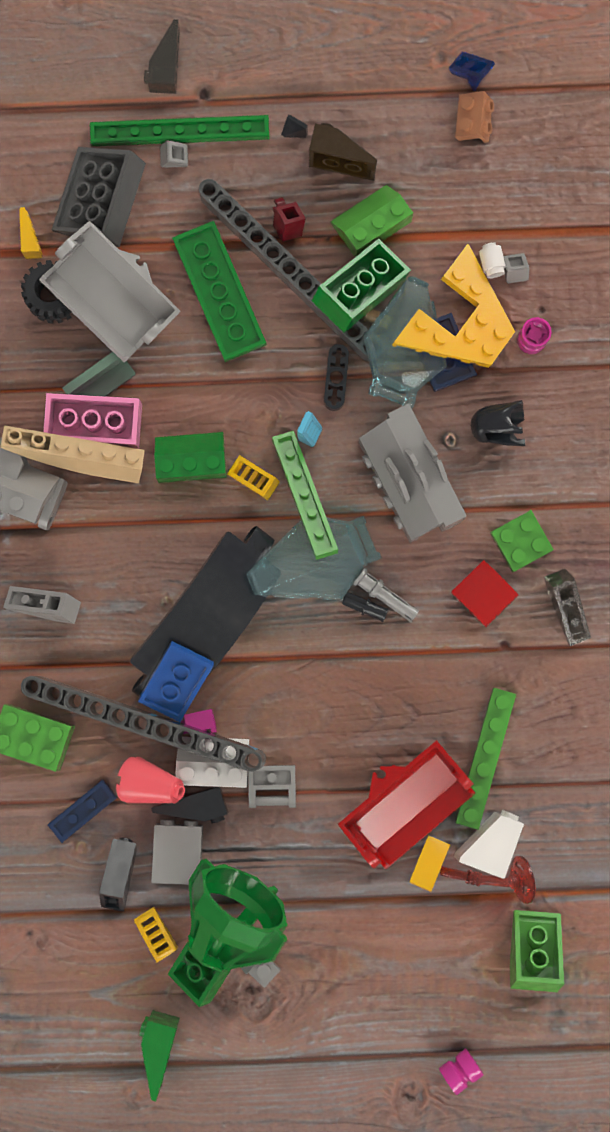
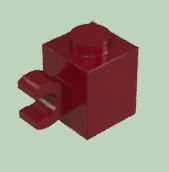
M283 197L274 199L276 206L272 208L274 212L273 227L280 240L284 242L301 237L306 218L297 202L286 204Z

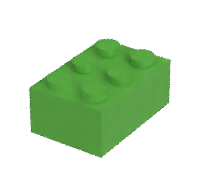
M4 704L0 714V754L55 772L60 771L75 725L17 706Z

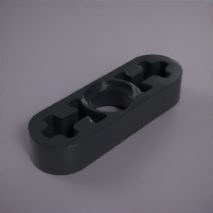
M341 344L332 346L328 353L324 405L330 411L340 410L345 400L349 351ZM337 350H340L341 354L345 355V357L340 359V367L335 366L336 357L332 356V354L337 353ZM333 372H339L342 374L343 380L335 384L331 382L330 375ZM342 388V391L337 390V399H340L341 402L338 401L336 405H332L328 398H332L333 389Z

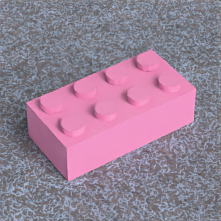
M46 393L43 432L139 449L142 403L138 398Z

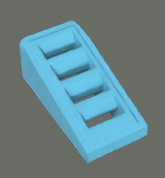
M309 411L305 413L297 430L298 441L310 447L315 446L322 431V426L313 413Z

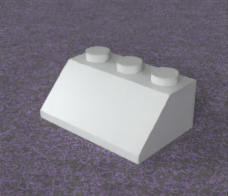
M182 737V740L189 744L191 737ZM206 739L204 742V747L208 751H212L214 747L210 739ZM231 739L249 745V739ZM227 747V756L231 759L235 758L236 750L234 747ZM178 748L176 777L182 780L184 785L247 788L248 771Z

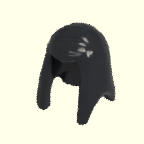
M523 401L489 405L479 409L471 419V431L474 437L481 443L489 442L524 447L525 439H517L514 435L523 433V428L517 426L524 421Z

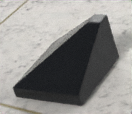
M288 115L281 136L306 138L308 135L307 124L292 115Z

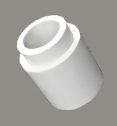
M494 242L483 245L479 255L484 274L487 275V278H496L504 275L506 265L501 246L496 245Z

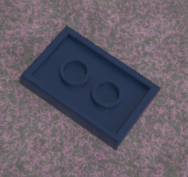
M452 312L433 319L454 336L459 332ZM424 351L418 352L434 392L477 375L472 363H464L460 359L433 356Z

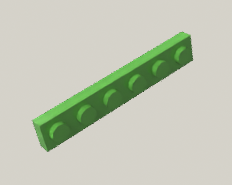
M290 431L273 436L274 448L315 559L318 560L337 554V544L295 432Z
M492 688L468 774L469 779L474 783L471 788L476 794L459 808L455 820L457 824L479 830L516 697L514 693Z

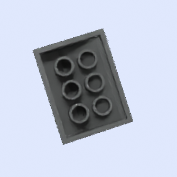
M78 147L52 231L72 236L90 221L116 247H120L146 163L131 150Z

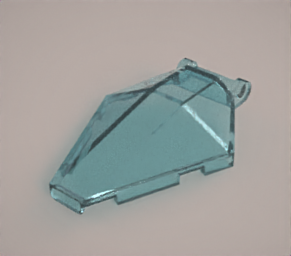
M410 276L404 281L363 336L373 377L368 393L375 397L381 396L402 406L409 403L411 408L414 407L417 391L447 366L445 358L433 356L424 351L421 353L416 352L415 349L398 345L396 347L392 346L418 309L438 323L434 301H430L429 284L416 277Z
M361 516L349 522L326 517L337 544L338 553L318 560L314 557L300 519L247 573L254 594L304 599L322 598V600L338 601L343 599L367 564L382 559L380 552L376 551L367 530L365 517Z

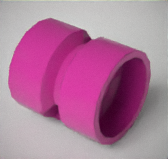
M539 317L527 320L518 333L517 344L519 348L527 354H537L542 351L552 334L549 323Z
M466 1048L457 1054L456 1062L449 1060L439 1067L444 1079L456 1095L468 1088V1081L473 1083L484 1076L480 1067Z

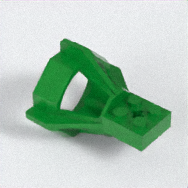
M203 859L199 862L189 879L190 935H188V942L168 972V975L198 1007L211 1003L232 969L274 961L287 941V937L283 932L288 925L284 904L276 896L278 889L275 886L267 887L258 877L226 864L214 866L208 859ZM210 893L232 898L246 908L236 919L224 911L214 901ZM259 920L263 928L253 927V925Z

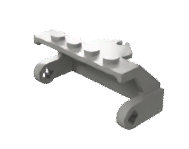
M90 221L58 248L55 255L59 260L39 279L124 363L144 342L149 345L181 312L152 283L147 263L144 262L139 266L136 261L140 259V256L119 250Z
M409 403L388 413L385 421L359 438L358 443L365 454L362 456V459L367 468H372L375 474L372 477L378 489L382 488L385 494L383 497L384 503L388 509H393L396 515L393 517V520L399 530L403 529L409 543L416 541L419 537L437 527L440 528L441 532L458 525L467 517L448 480L443 463L437 457V451L426 438Z
M0 448V511L34 524L38 522L39 528L49 530L68 482L58 476L31 467L26 457Z

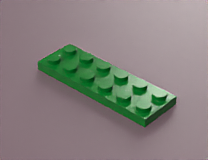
M211 221L172 237L224 361H230L266 346V340L215 222Z

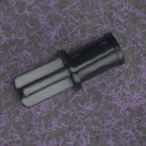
M349 592L345 594L342 601L343 605L361 612L362 616L366 614L381 622H384L389 610L371 602L369 598L366 600Z

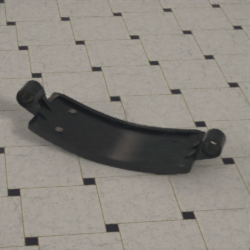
M254 526L249 531L244 542L231 532H226L188 587L130 659V663L144 673L133 686V693L137 696L141 695L171 641L213 661L214 666L210 673L215 669L250 623L281 575V571L265 559L275 541L271 536L258 526Z

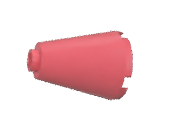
M142 757L128 758L119 770L118 776L121 777L120 784H116V791L119 799L123 802L177 803L185 794L182 780Z

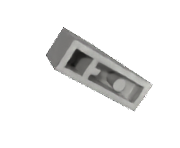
M10 586L3 608L56 622L75 624L81 602L67 593Z

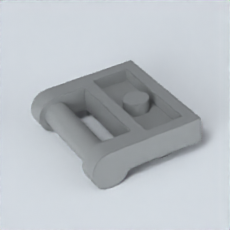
M266 765L259 770L248 771L249 808L289 805V808H296L295 765ZM288 789L289 796H256V790Z

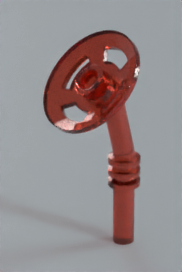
M523 856L513 858L510 875L505 877V879L498 876L482 875V872L477 873V871L472 872V870L466 872L443 866L440 870V876L463 880L466 884L510 887L514 889L517 897L524 904L532 903L535 898L536 885L534 874L530 864Z

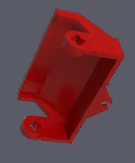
M437 740L405 767L396 765L381 766L380 770L385 771L386 776L381 779L374 772L369 798L338 823V826L374 869L380 863L385 869H388L476 794L471 788L474 783Z

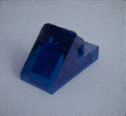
M462 51L448 68L451 74L467 79L472 90L475 91L489 75L495 63L494 61Z

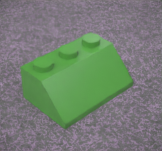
M385 185L333 219L331 224L353 256L356 257L377 239L384 241L411 223L413 212L399 193Z

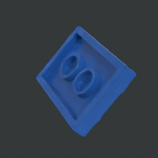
M171 641L139 696L138 702L181 722L213 668L214 662Z

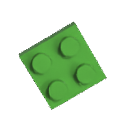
M532 510L490 532L512 573L554 550Z

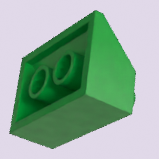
M224 432L155 437L154 458L158 483L227 478Z

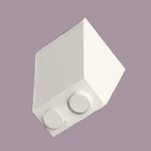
M502 810L501 814L494 812L479 827V830H476L455 852L454 857L463 864L505 879L524 824L518 821L519 816L504 810Z

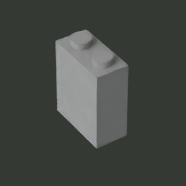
M161 819L160 823L154 825L151 883L189 885L190 877L202 860L203 825H198V821L184 820V824H175V820Z

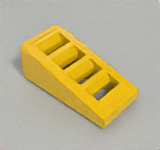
M20 207L21 252L26 259L43 258L31 218L25 207Z
M240 455L227 473V475L266 500H269L280 482L276 477ZM244 464L247 465L241 476H238L237 474ZM253 469L254 472L252 473L248 481H246L245 479L249 475L250 471ZM262 475L257 485L254 486L253 484L257 480L258 476Z
M155 907L133 919L156 962L161 961L178 949L176 942ZM153 916L155 920L144 927L142 922ZM158 925L159 929L149 935L147 931ZM163 934L164 938L156 943L152 941L155 937ZM167 942L169 946L159 952L157 948Z

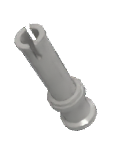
M364 568L353 585L360 586L369 593V597H376L411 623L419 610L384 586L383 580H377Z

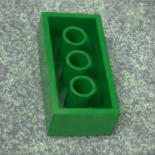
M377 239L318 287L311 301L345 333L398 289L407 278L411 269L380 239Z

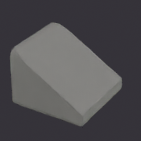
M169 140L164 142L160 146L161 167H187V144Z
M525 253L503 256L506 265L504 271L507 283L522 282L529 279L530 268Z

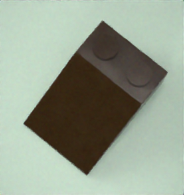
M315 123L309 147V167L374 181L377 167V159L331 124Z

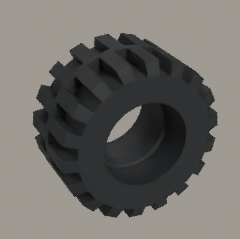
M46 260L45 265L41 262L36 263L38 267L28 269L30 274H25L23 277L25 283H21L23 290L21 294L25 304L32 314L43 322L47 320L48 323L53 324L54 320H56L58 323H62V318L65 317L69 320L72 318L70 316L72 312L59 299L53 302H45L40 299L41 291L45 285L39 279L55 264L51 260Z

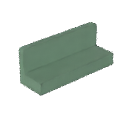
M111 352L62 387V389L69 395L106 397L134 377L136 373L127 361L124 363L114 352Z

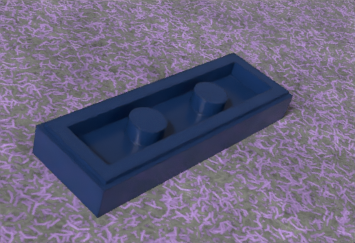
M103 779L52 820L48 827L60 842L63 843L118 797Z

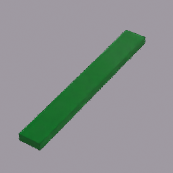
M269 115L90 122L91 147L163 144L167 140L179 143L270 140Z

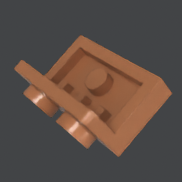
M485 91L459 94L455 135L457 140L480 138L484 143L489 142V136L492 133L491 114L494 111V102Z

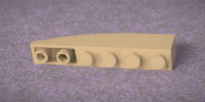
M5 425L0 447L23 457L62 469L133 483H139L145 451Z

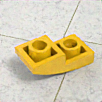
M428 835L409 883L432 892L450 844Z

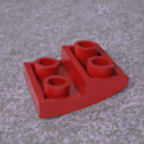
M484 560L451 591L452 595L485 627L519 596Z

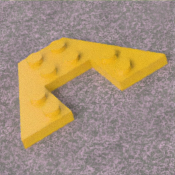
M467 244L441 280L473 304L476 309L456 336L422 310L418 309L393 342V347L398 345L415 349L416 352L421 353L424 351L433 356L460 359L461 362L476 363L478 366L487 368L492 365L515 333V330L472 249Z

